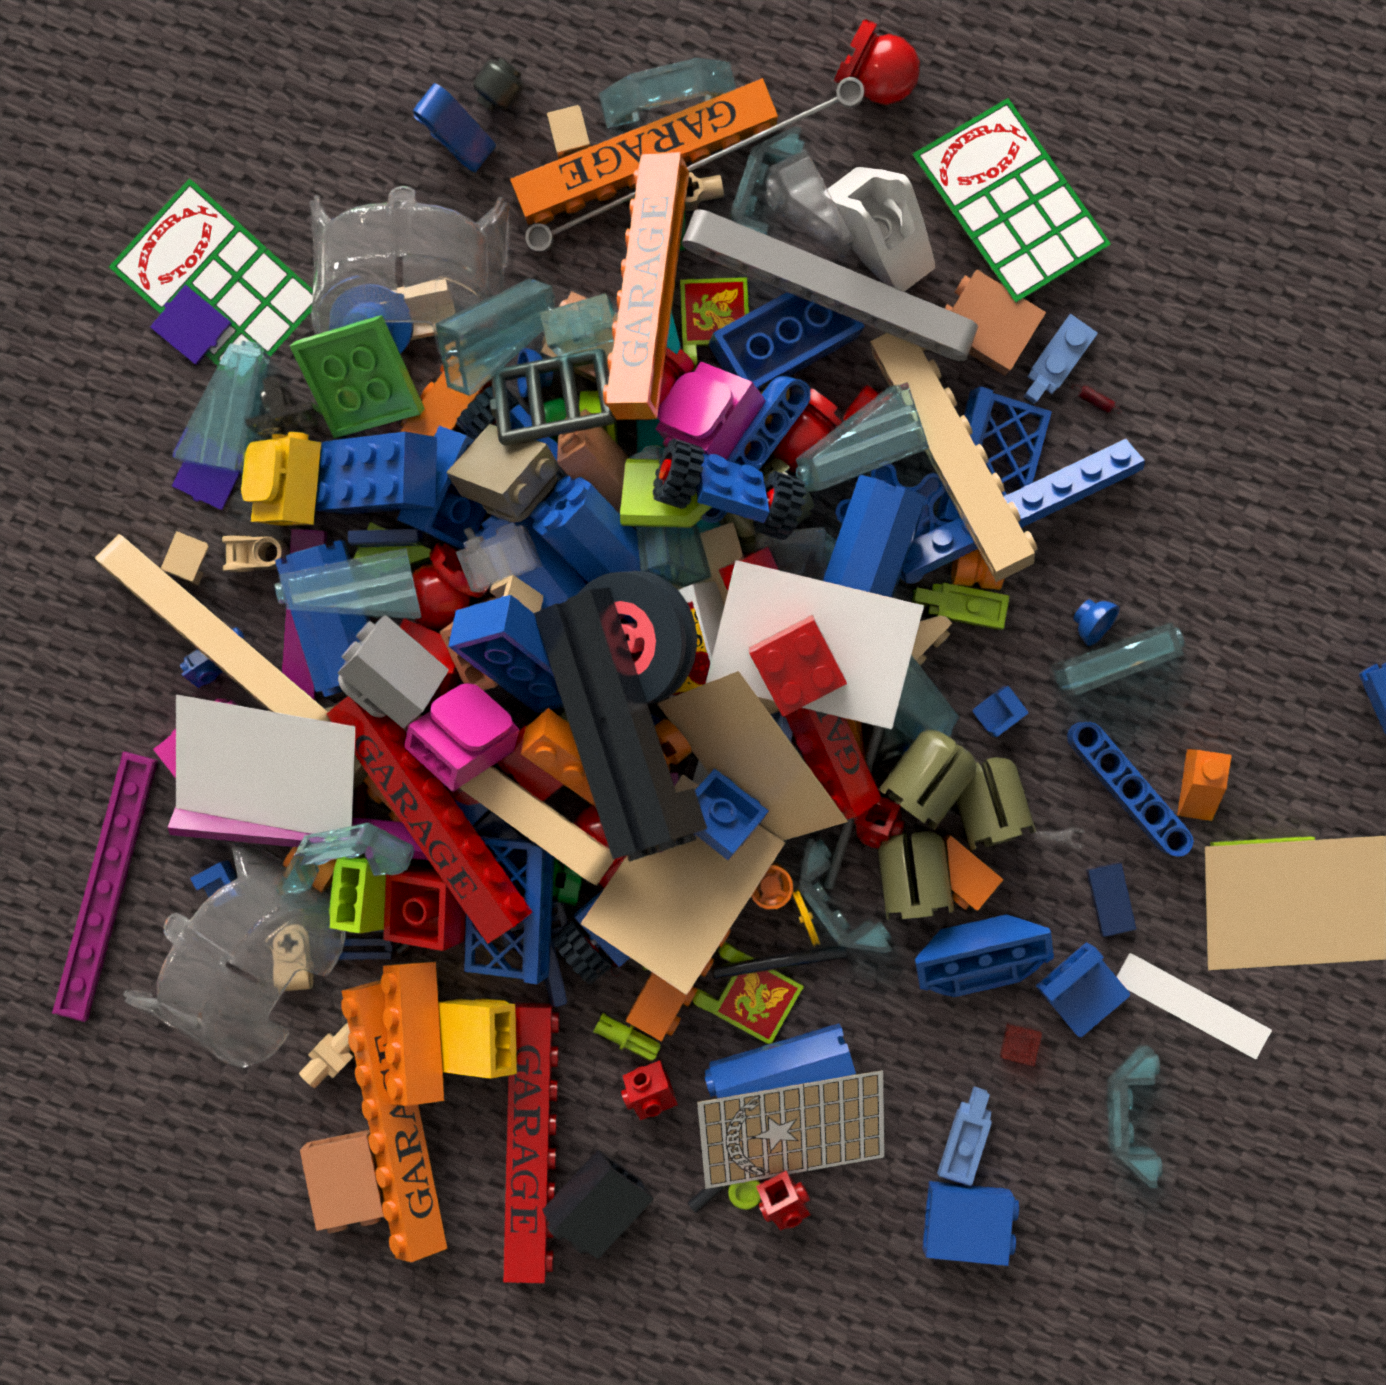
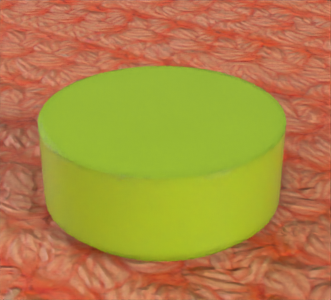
M754 1180L729 1185L728 1193L732 1204L744 1210L754 1208L761 1200L756 1188L757 1185L761 1184L760 1181Z

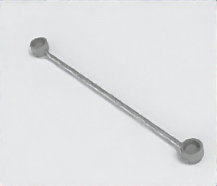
M847 77L838 84L835 98L694 163L687 168L690 172L837 102L843 107L854 108L863 100V84L854 77ZM635 192L553 230H550L544 224H533L526 231V243L536 252H546L552 247L555 234L634 198Z

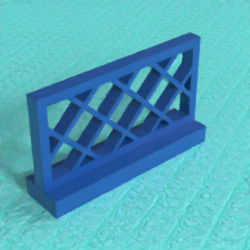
M978 387L971 390L964 416L972 428L973 434L970 437L975 446L978 444L982 446L984 438L993 434L1002 450L988 458L989 462L986 463L988 470L991 474L995 473L990 462L1005 455L1013 472L1001 478L1002 483L1016 476L1021 488L1033 483L1052 411L993 393L994 390ZM993 403L1003 405L1010 416L1009 420L996 426L991 416ZM1014 409L1019 410V411H1023V412H1021V413H1019V414H1016V412H1015ZM1028 413L1040 417L1037 431L1030 435H1027L1019 418ZM1013 422L1021 440L1008 447L999 430ZM987 425H989L991 429L988 432H986ZM1035 437L1034 443L1032 444L1030 439ZM1024 443L1030 458L1027 464L1019 468L1010 451ZM1026 470L1025 476L1023 477L1021 472ZM945 490L941 497L936 518L944 522H952L960 518V515ZM1005 491L1002 492L1003 497L1007 495Z
M480 836L485 845L490 846L498 856L496 861L498 863L502 861L514 875L510 879L511 882L514 883L518 880L525 889L524 900L532 910V913L522 920L524 923V933L518 938L510 930L504 933V936L511 944L501 953L491 942L487 944L466 914L464 972L524 979V983L538 984L549 977L554 856L533 841ZM500 847H506L508 849L503 851ZM514 849L527 850V864L520 871L507 856ZM481 944L484 945L494 958L488 965L475 964V949ZM513 948L523 958L522 969L512 968L504 959V956Z

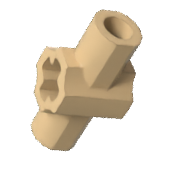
M689 172L688 187H692L694 193L693 197H686L685 211L696 210L701 201L724 197L721 175L697 178L692 172Z
M348 1023L335 1036L328 1033L308 1054L312 1060L299 1072V1075L311 1087L316 1088L328 1074L334 1078L354 1057L350 1052L351 1049L348 1043V1035L350 1033Z

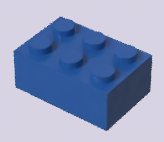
M439 426L434 436L437 437L435 507L401 510L397 520L468 553L471 543L464 530L471 527L476 534L486 514V510L482 504L462 497L446 472L475 440L467 435Z

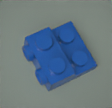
M714 768L695 789L707 829L694 834L725 859L729 860L757 829L769 811L758 800L749 796L735 785L730 778Z

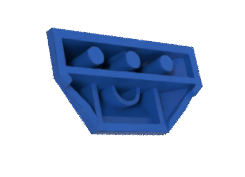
M1007 914L940 929L915 958L920 989L926 991L930 989L939 994L958 997L1021 982L1034 973L1044 962L1048 963L1054 958L1051 931L1047 927Z

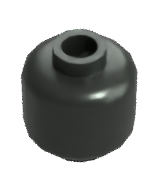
M501 57L498 61L488 60L473 82L474 89L479 93L476 100L492 112L496 107L501 110L509 109L523 89V82L520 79L522 73Z
M895 717L892 729H884L874 760L879 761L880 765H888L899 761L910 746L904 724L900 718ZM867 724L862 729L866 752L875 726L872 724Z

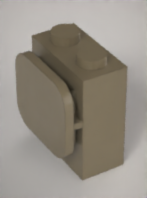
M489 424L450 467L446 474L462 497L482 504L486 512L509 522H520L532 513L538 503L555 486L557 482L556 473L560 466L557 464L546 443L532 440L502 445L498 440L497 426Z

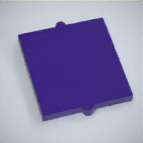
M185 284L170 303L166 302L164 304L165 309L150 327L195 365H198L212 347L218 346V339L232 323Z
M197 433L172 487L193 496V500L196 502L201 500L223 511L243 469L244 456L227 448L224 442L216 443Z

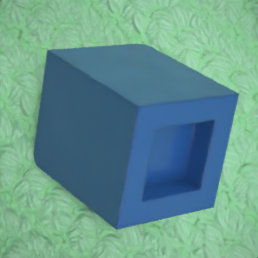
M1002 686L972 710L975 717L991 737H998L1029 713L1009 686Z
M229 860L219 862L190 878L196 890L204 888L215 910H220L247 896Z

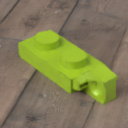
M943 583L942 585L933 584L932 590L916 588L913 593L912 603L929 607V615L936 617L945 616L951 621L1003 630L1010 596Z

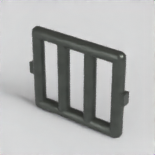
M599 348L494 369L491 373L494 399L490 400V407L493 417L496 416L499 442L502 445H511L614 424L616 418L609 407L604 404L603 400L604 386L608 385L610 376L605 351ZM594 364L601 412L581 416L573 368ZM560 370L567 419L546 423L539 374ZM526 377L532 426L511 430L506 381Z

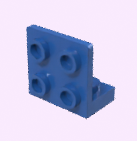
M1087 942L1035 985L1078 1037L1084 1036L1130 996V992L1103 962L1102 959L1104 957L1096 947Z

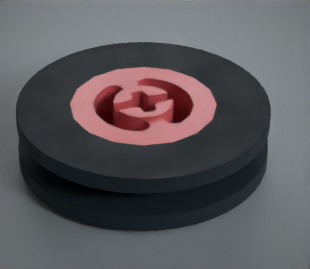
M615 572L592 580L578 594L589 589L610 588L620 620L626 615H630L637 621L636 623L621 625L631 655L640 654L639 652L643 651L641 657L634 665L647 705L668 698L685 682L696 656L697 632L688 603L671 583L649 572Z

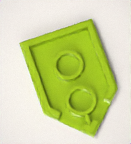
M660 459L626 460L620 509L621 526L691 528L712 507L698 503L696 493L694 496L691 495V502L687 504L685 509L654 500L652 492L654 489L653 481L657 476L655 472L659 468Z

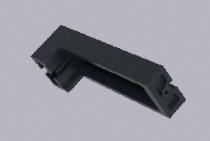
M610 588L589 589L568 598L563 603H557L535 612L534 616L612 858L616 859L627 855L628 861L631 862L695 841L694 833L707 829L695 789L692 788L678 793L675 791Z

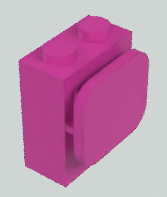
M700 362L694 372L682 375L675 382L669 395L660 404L657 415L660 422L655 429L664 439L663 445L665 447L668 446L669 441L675 438L702 447L705 454H717L727 460L766 400L753 382Z
M466 683L457 686L436 699L431 705L430 712L408 725L404 747L453 792L514 752L520 729L512 721L510 714L480 687Z

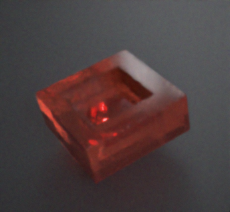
M1007 1023L999 1056L1003 1059L1035 1066L1042 1032Z

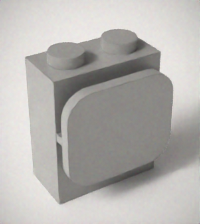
M384 615L376 624L369 621L356 635L360 642H353L344 652L342 658L345 660V663L338 671V682L341 689L369 714L378 718L388 715L398 725L405 728L424 711L449 669L390 618Z

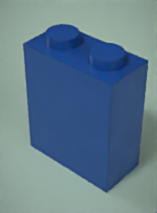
M929 1181L922 1245L926 1258L1008 1266L1009 1255H1014L1016 1247L1015 1234H1011L1012 1221L1018 1220V1200H1015L1009 1189Z

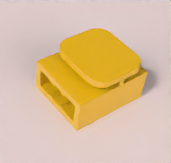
M288 432V435L272 434V439L251 442L248 445L244 456L241 493L244 501L253 502L251 522L277 526L314 525L321 442L308 440L309 435L305 433Z
M484 998L476 1000L455 999L438 1002L442 1072L490 1079L517 1074L515 1004L504 1000Z

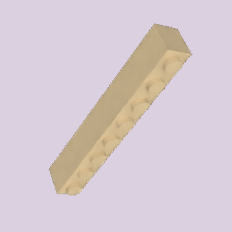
M889 333L870 341L872 355L995 581L998 582L1034 564V551L1037 550V545L1029 531L1023 533L1018 524V521H1021V517L1014 503L1010 502L1007 504L1002 492L1005 489L1000 477L996 472L991 474L988 470L986 463L989 460L981 444L975 446L970 437L973 431L967 418L964 415L958 416L954 408L957 406V402L949 387L943 389L938 380L941 378V373L936 362L933 359L927 360L923 352L926 350L925 348Z

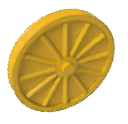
M797 888L796 892L793 891L792 894L801 915L798 918L800 923L804 922L811 942L815 947L816 944L820 945L811 921L813 916L811 912L808 913Z

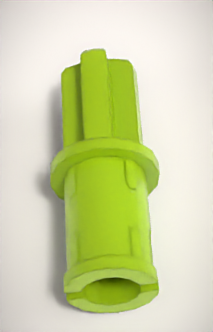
M605 1013L602 1014L593 1033H597L620 1045V1050L624 1047L649 1061H653L656 1058L661 1046L655 1040L633 1030V1025L628 1027L610 1018Z

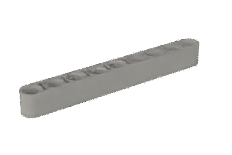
M699 209L694 211L682 240V246L696 255L953 360L965 361L967 359L978 330V325L964 316L706 210Z

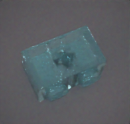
M606 293L540 313L547 345L557 356L567 355L614 341L612 326L614 321L618 320L616 306Z

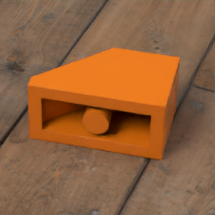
M1187 749L1177 816L1213 820L1227 788L1231 755Z
M946 834L942 839L945 842L950 886L953 891L952 899L964 910L970 905L978 911L1004 879L956 839Z

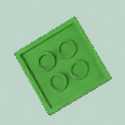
M382 315L300 339L290 345L334 438L417 416L425 410Z

